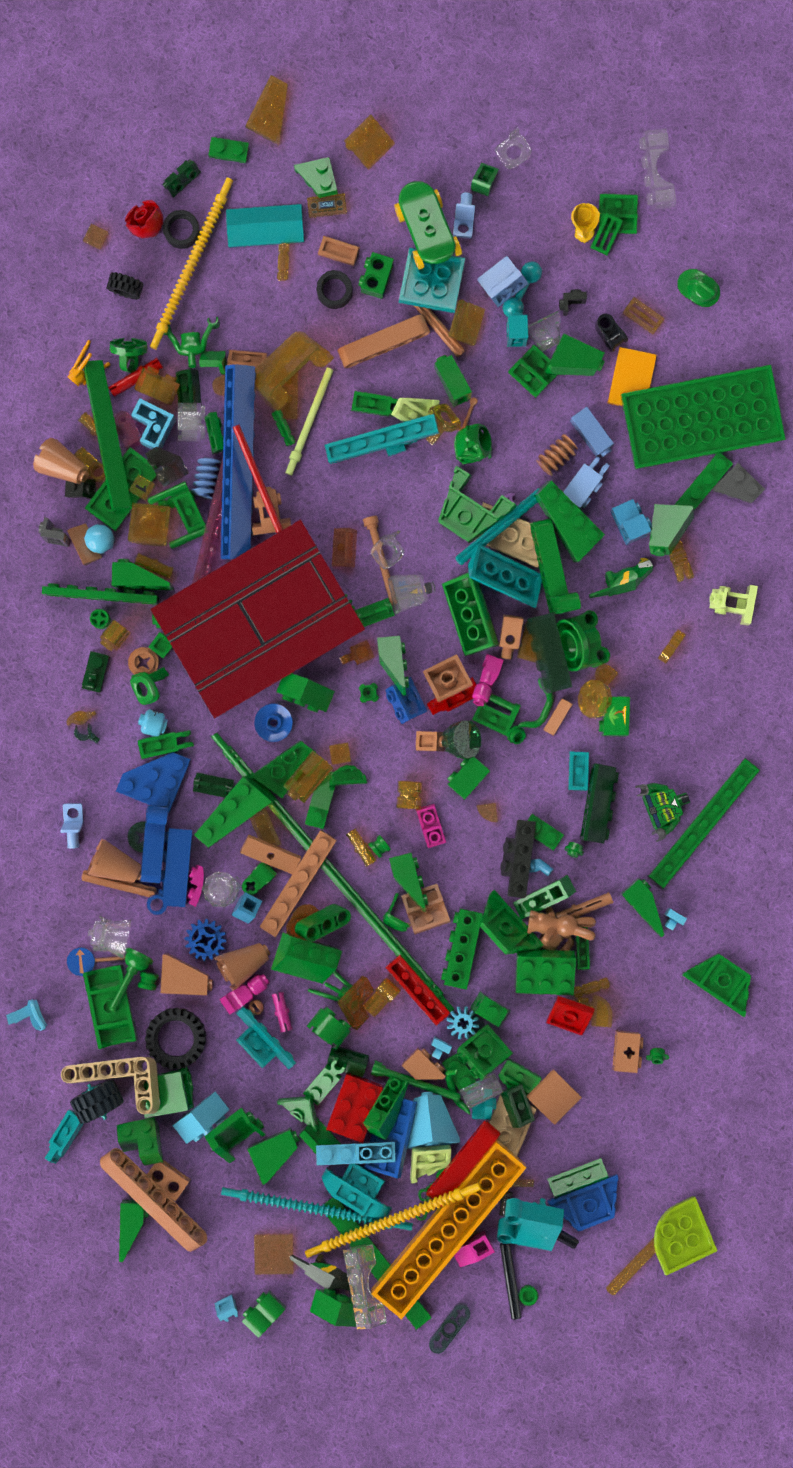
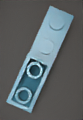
M395 1142L316 1145V1165L395 1162Z

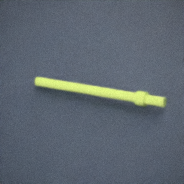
M327 367L295 449L291 451L289 456L290 462L285 473L290 476L293 475L297 462L301 460L302 449L334 371L331 368Z

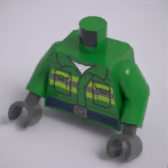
M658 783L636 785L635 788L639 787L641 789V793L637 794V796L642 797L655 829L652 835L657 833L659 838L656 842L665 839L666 835L672 832L680 822V816L683 815L681 806L690 803L688 794L685 792L676 796L674 789H669L667 785Z

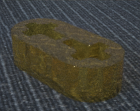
M677 629L658 656V659L666 664L686 634Z

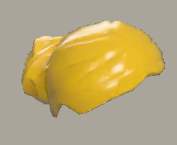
M581 203L575 206L571 213V220L576 228L574 235L580 242L586 243L591 240L595 233L594 229H596L599 223L600 212L594 205Z

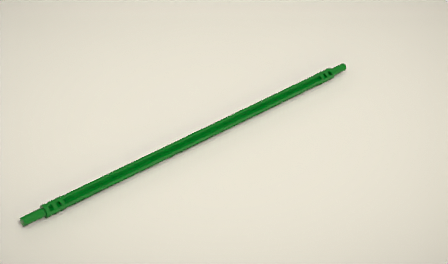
M217 732L211 736L222 749L223 755L242 777L248 775L275 798L267 787L251 776L254 772L231 745L228 746ZM276 799L268 807L307 851L313 842L312 839ZM326 857L321 865V869L397 957L401 955L449 1012L453 1011L454 1007L442 995L441 989Z

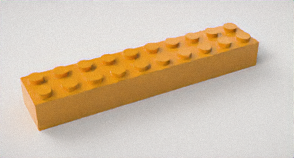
M496 1140L459 1185L463 1189L479 1182L482 1190L464 1196L463 1200H456L455 1203L451 1201L450 1205L446 1203L444 1207L437 1208L371 1288V1295L402 1319L527 1168L526 1164Z

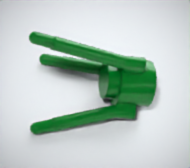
M336 970L333 974L346 987L343 986L339 989L327 982L324 985L337 992L338 997L308 989L310 993L337 1001L343 1005L345 1003L351 1005L357 995V992L353 990L355 986L349 984Z

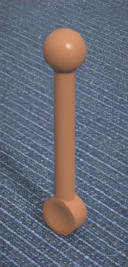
M474 397L470 399L471 405L462 428L466 427L473 407L477 404V399Z

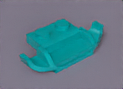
M349 1164L343 1177L337 1176L328 1168L325 1169L322 1181L333 1198L362 1216L374 1218L387 1217L392 1207L381 1203L376 1198L385 1180L359 1164Z

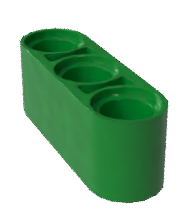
M331 904L298 921L295 926V933L309 942L316 941L348 924L351 919V913L348 909L338 904Z

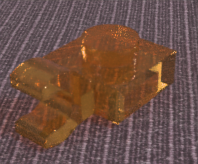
M365 640L349 647L351 653L339 659L343 666L354 660L356 665H359L375 657L368 641Z

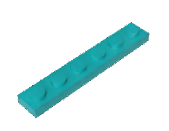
M431 414L325 444L329 464H334L440 433L436 416Z

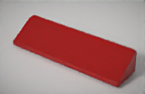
M401 955L385 967L436 1026L450 1014L449 1010Z

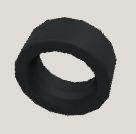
M175 210L168 214L163 223V233L170 245L175 248L185 249L194 245L195 241L198 240L197 236L200 234L198 221L193 214L185 210ZM177 219H186L192 225V234L185 240H177L171 235V224Z
M327 271L317 281L318 299L328 308H342L352 298L353 288L351 280L341 271ZM330 279H339L346 287L344 296L339 300H330L324 295V285Z

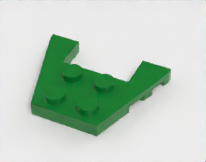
M456 465L438 522L460 538L471 543L514 510L517 505L501 495L494 507L489 511L470 499L461 491L472 476Z

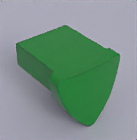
M226 351L202 352L199 359L200 367H219L221 375H225V366L227 365Z

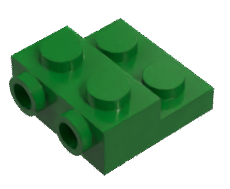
M488 1024L459 1046L456 1051L459 1061L462 1064L467 1063L471 1068V1075L475 1079L480 1078L481 1081L513 1054Z

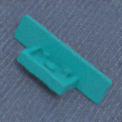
M242 1007L236 1013L249 1027L236 1041L261 1068L265 1067L275 1056L287 1069L296 1064L292 1054L281 1047L279 1040L272 1037L262 1023H258L254 1018V1014L249 1009Z

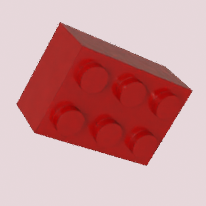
M346 1073L326 1130L363 1143L367 1133V1128L363 1122L378 1099L383 1085Z

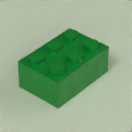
M532 950L516 953V993L574 995L575 952L566 950Z

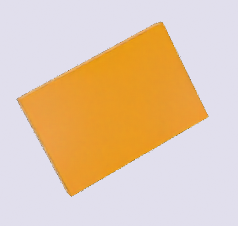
M619 347L607 404L622 406L621 394L650 388L657 355Z

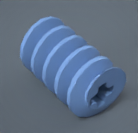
M204 457L197 461L202 466L196 467V471L199 473L195 474L194 477L199 481L193 482V485L197 488L191 489V493L201 498L214 499L210 494L216 493V491L211 486H217L213 479L219 478V476L214 472L221 470L216 464H221L222 461Z

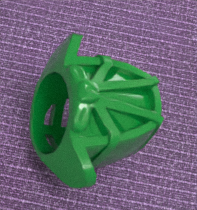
M466 425V427L457 432L454 439L456 460L465 465L477 461L480 462L487 456L488 459L492 458V439L485 425Z

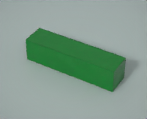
M576 936L577 969H590L589 940Z

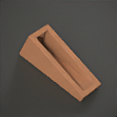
M562 698L543 730L554 736L572 704Z

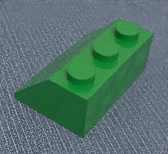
M283 932L271 970L323 984L337 969L342 951L330 945L316 941L309 942L302 937Z

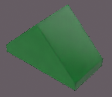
M481 162L472 179L471 190L489 196L499 169Z

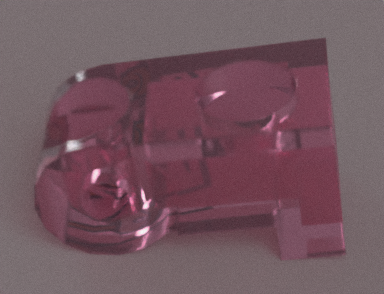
M126 411L118 412L115 416V423L123 430L126 439L122 440L126 449L128 450L130 447L134 448L140 445L142 436L131 415Z

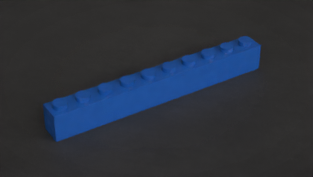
M238 364L225 366L221 559H235L251 549L253 476L232 427L240 424L254 458L255 366Z

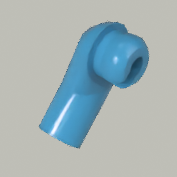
M534 859L531 860L529 873L541 871L549 876L554 869L543 860Z

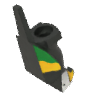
M319 1253L314 1263H308L294 1255L290 1256V1260L305 1270L304 1274L328 1290L340 1288L354 1291L360 1281L356 1274L345 1273L338 1267L327 1263L323 1258L324 1255Z

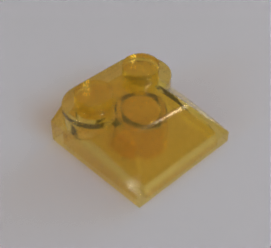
M132 503L128 541L140 545L167 546L171 507Z

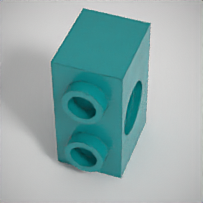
M521 312L508 315L506 323L507 347H526L528 341V315H523Z

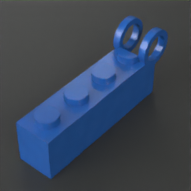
M168 828V832H165L164 843H166V851H163L162 859L165 865L164 870L161 871L160 881L163 882V887L159 889L158 895L150 896L146 903L148 910L152 914L160 915L164 913L167 906L185 907L192 830ZM156 898L161 899L163 902L162 908L158 911L152 910L150 906L152 900Z

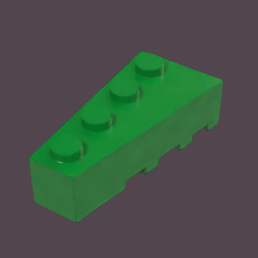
M552 480L547 481L534 494L548 519H551L555 532H557L573 562H579L605 535Z
M248 775L243 776L194 836L209 848L272 804L276 799Z

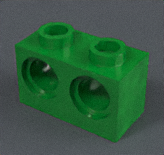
M374 252L371 253L370 257L366 258L364 264L366 272L365 275H361L358 284L361 287V293L383 299L394 265V258ZM375 263H381L383 264V268L380 270H376L373 267V265ZM370 281L378 283L375 288H370L367 284Z

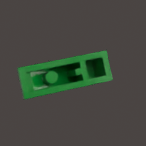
M320 769L307 813L306 825L321 829L325 827L336 785L329 786L330 777L333 774L331 771Z
M566 875L526 895V898L514 901L513 905L522 920L530 915L531 910L539 912L569 898L577 891L569 876Z
M637 878L620 894L660 937H663L664 931L653 894L649 890L651 886L644 879L640 880Z
M122 1200L120 1203L119 1262L125 1260L146 1218L149 1217V1214L135 1200Z

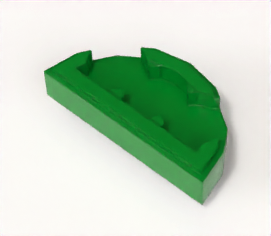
M346 765L339 767L333 772L330 777L329 786L367 784L365 774L357 769L356 766Z

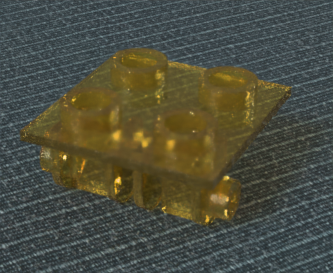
M371 114L344 140L346 143L345 147L349 151L352 150L368 170L395 144Z

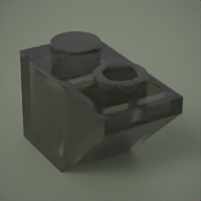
M155 447L145 453L148 463L153 467L157 479L163 487L189 474L182 458L159 447Z

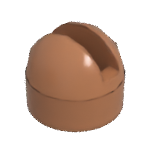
M252 1000L249 1003L248 1009L254 1015H260L264 1010V1004L260 1000ZM255 1003V1005L257 1006V1008H258L260 1011H259V1012H256V1010L253 1008L252 1004Z

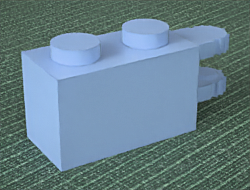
M598 456L590 466L584 463L563 492L579 509L581 507L585 508L591 501V498H589L590 494L593 491L597 493L603 485L600 481L610 466L607 463L603 465L599 474L594 471L593 468L600 460Z

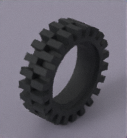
M166 1009L155 1016L149 1023L145 1037L146 1049L149 1050L150 1057H153L156 1063H160L164 1068L182 1069L183 1067H188L200 1057L206 1044L204 1024L201 1023L198 1016L196 1017L192 1011L189 1012L187 1009ZM182 1021L192 1030L194 1037L193 1045L186 1054L172 1056L165 1053L160 1047L158 1034L161 1027L167 1022Z

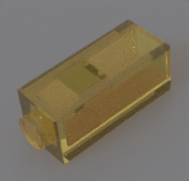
M312 751L284 784V787L289 791L287 795L294 801L299 799L305 803L332 771L333 767L325 759Z

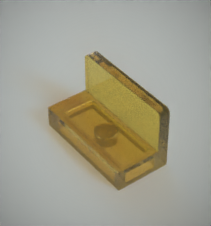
M263 809L250 818L259 839L275 846L282 844L267 809Z

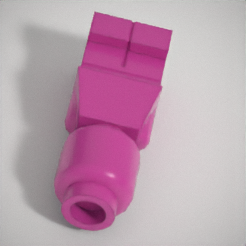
M489 654L486 655L482 665L484 668L480 675L479 684L475 686L472 695L475 705L484 706L489 701L492 693L491 688L498 679L504 660Z
M264 973L262 975L257 974L247 981V985L242 984L239 988L220 998V1001L230 1015L253 1000V994L258 995L266 990L270 982Z

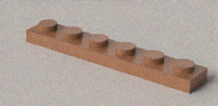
M323 830L319 831L261 923L260 928L274 937L278 935L337 839Z

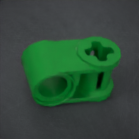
M261 862L243 881L242 890L244 893L255 895L277 873L268 864ZM247 882H255L254 891L246 890L248 887L246 885Z

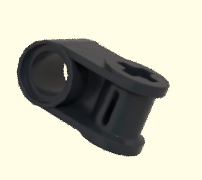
M602 314L598 317L595 329L611 352H614L615 348L621 343L628 342L625 332L618 326L611 315ZM606 320L609 323V327L603 328L600 325V321Z

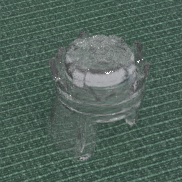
M214 872L206 878L202 886L204 898L213 907L228 908L233 906L242 895V882L239 877L235 876L233 878L226 872Z
M99 916L101 921H96L93 929L89 928L88 936H91L90 944L93 946V950L107 951L124 959L131 920L112 921L111 919Z

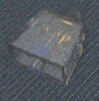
M393 575L387 579L395 614L424 604L428 601L427 594L435 593L434 582L424 583L422 575Z

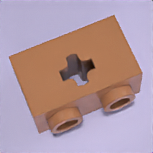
M615 1030L612 1065L614 1071L637 1073L638 1068H641L642 1057H639V1049L643 1048V1037H640L641 1034L639 1032ZM628 1047L633 1051V1053H629V1057L624 1053V1050L626 1051Z

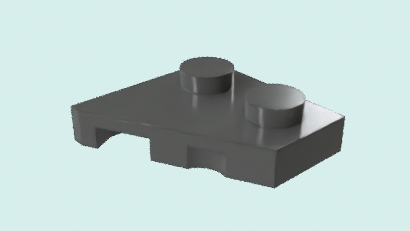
M739 463L712 489L715 493L718 492L750 504L765 490Z

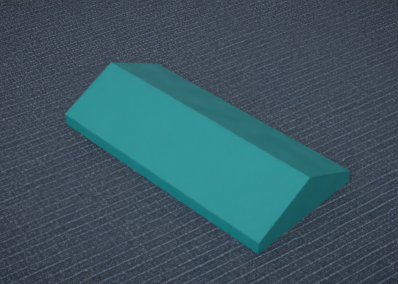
M302 204L226 209L229 248L304 242Z
M477 544L468 564L469 578L536 608L542 583L541 574Z

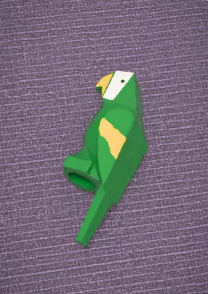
M640 558V562L636 566L626 567L618 572H606L605 580L608 588L589 594V598L606 595L613 596L636 590L638 585L653 571L651 561L647 558Z

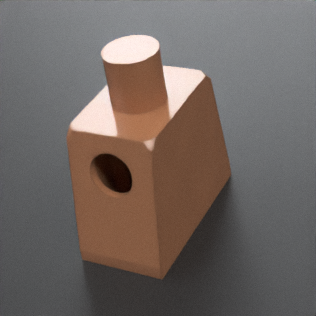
M503 614L499 647H503L501 658L513 659L514 649H519L523 618L520 616ZM512 635L513 641H506L507 636Z

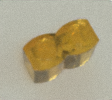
M150 366L148 369L142 368L134 389L172 405L180 386L176 382L177 378L166 374L165 377L159 375V370Z
M113 620L99 637L102 639L100 643L110 651H113V649L118 651L131 632L116 620Z

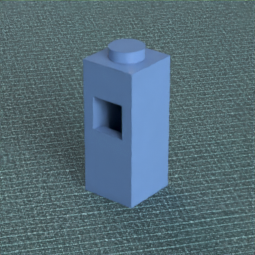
M585 407L571 417V424L596 457L600 455L604 457L612 451L611 447L614 443L588 407Z

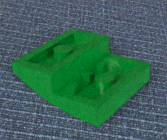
M599 194L600 218L598 229L607 212L624 220L618 232L619 234H637L638 195ZM608 217L602 233H605L611 218ZM617 221L614 222L610 230V233L614 232L618 223Z
M535 345L508 371L535 398L557 377V374L545 373L550 359Z

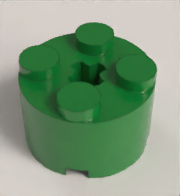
M328 1007L320 1008L307 1024V1027L309 1029L314 1027L312 1032L327 1044L332 1045L334 1043L333 1048L337 1050L351 1031L349 1029L351 1026L343 1019L339 1021L335 1019L334 1016L336 1014Z

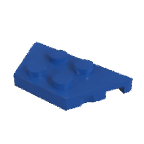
M611 1175L609 1178L558 1198L547 1200L548 1204L551 1207L564 1209L563 1218L578 1232L615 1218L618 1175Z

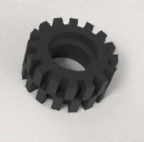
M111 272L106 289L119 296L138 300L144 284L140 280L129 277L126 274Z

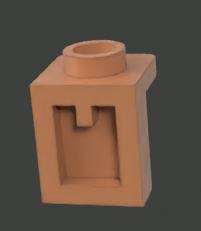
M416 731V750L444 752L447 744L444 732Z

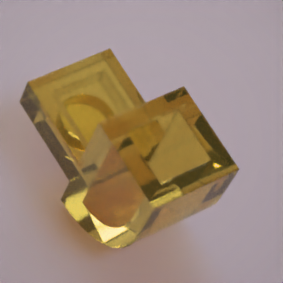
M592 994V1001H589L588 997H578L577 1000H573L595 1008L590 1023L592 1026L612 1027V1009L603 997Z

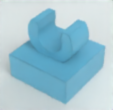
M670 908L664 914L669 917L665 926L671 930L675 928L677 923L684 925L687 918Z
M435 1036L431 1042V1045L436 1047L432 1056L438 1060L443 1052L449 1054L452 1045Z
M232 1295L214 1303L217 1317L220 1321L228 1322V1317L232 1315L238 1317L236 1302Z

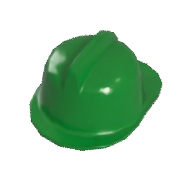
M688 269L678 278L677 287L680 293L701 307H710L718 301L720 288L712 277L697 269Z

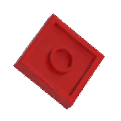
M558 996L547 1017L546 1023L583 1035L594 1014L595 1008Z

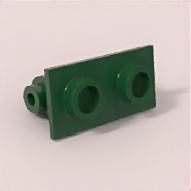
M185 160L176 169L179 172L178 175L173 172L163 180V187L170 192L173 198L201 173L194 160Z
M196 773L193 781V791L225 798L232 790L234 780Z

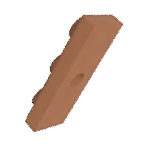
M249 834L240 850L241 854L290 874L294 873L301 860L300 855Z

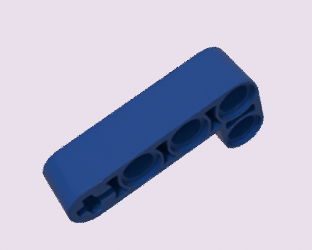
M147 806L140 882L160 883L168 807Z

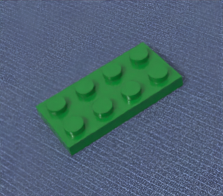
M131 447L122 459L132 507L117 510L111 509L106 480L85 507L88 512L114 531L119 529L145 494V492L135 487L136 484L142 488L146 486L147 491L161 472V469Z

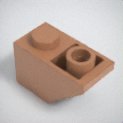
M417 1048L402 1063V1066L415 1079H444L446 1077L444 1067L439 1062L434 1063L430 1059L432 1056L424 1048L422 1050Z

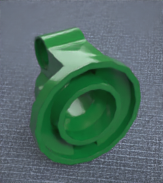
M588 610L578 616L562 619L555 625L553 631L555 652L561 664L571 672L588 667L596 668L610 660V652L607 648L601 646V637L595 628L598 623V616L594 611Z

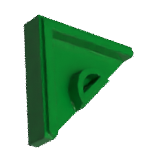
M312 1096L280 1098L277 1100L278 1105H282L289 1110L290 1114L300 1122L306 1123L312 1128L313 1132L319 1130Z

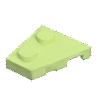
M399 398L391 415L402 422L434 414L440 401Z
M450 1145L412 1148L411 1183L418 1182L417 1178L425 1174L430 1176L437 1170L446 1168L451 1162Z

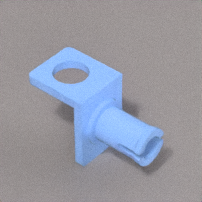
M462 193L460 204H456L453 236L472 238L475 205H472L473 195L470 193ZM460 225H466L469 230L465 233L459 232L458 227Z
M63 804L64 823L61 833H67L68 848H78L80 846L78 832L83 827L82 804ZM70 808L77 809L79 814L76 818H71L67 812Z

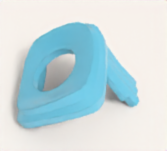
M36 999L28 1000L27 1006L6 1015L8 1025L16 1024L29 1016L36 1030H44L47 1026Z

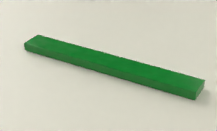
M103 360L88 361L84 367V373L111 509L131 508L132 504Z
M744 758L648 877L664 889L760 769Z
M333 1197L324 1203L325 1207L330 1205V1208H333V1206L336 1209L341 1207V1210L346 1208L343 1203ZM328 1215L329 1220L340 1234L344 1235L345 1232L349 1233L350 1230L354 1231L355 1228L359 1229L360 1227L357 1221L353 1222L352 1219L348 1221L347 1218L342 1220L341 1217L337 1219L336 1216L331 1218V1215ZM368 1235L365 1238L361 1237L360 1240L356 1238L355 1242L351 1240L349 1245L374 1277L379 1280L391 1264ZM419 1300L415 1302L405 1315L416 1330L432 1318Z

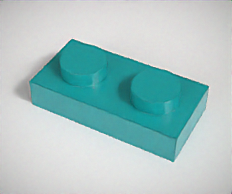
M570 751L568 790L588 791L589 752Z

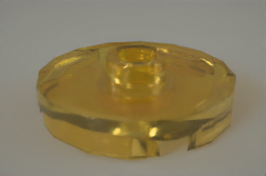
M589 680L581 687L578 695V704L585 716L600 718L607 713L606 710L611 705V691L603 681Z

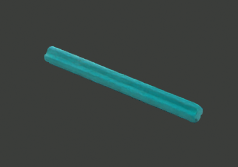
M540 488L535 490L518 504L514 510L459 553L455 558L458 564L463 565L472 557L477 544L485 547L538 503L534 494Z

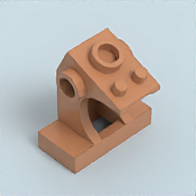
M266 487L282 528L285 529L291 525L290 518L280 519L278 505L282 504L281 495L276 492V489ZM258 491L256 492L257 496L253 497L255 508H259L261 522L252 523L253 535L276 532L270 517H264L263 507L265 505Z

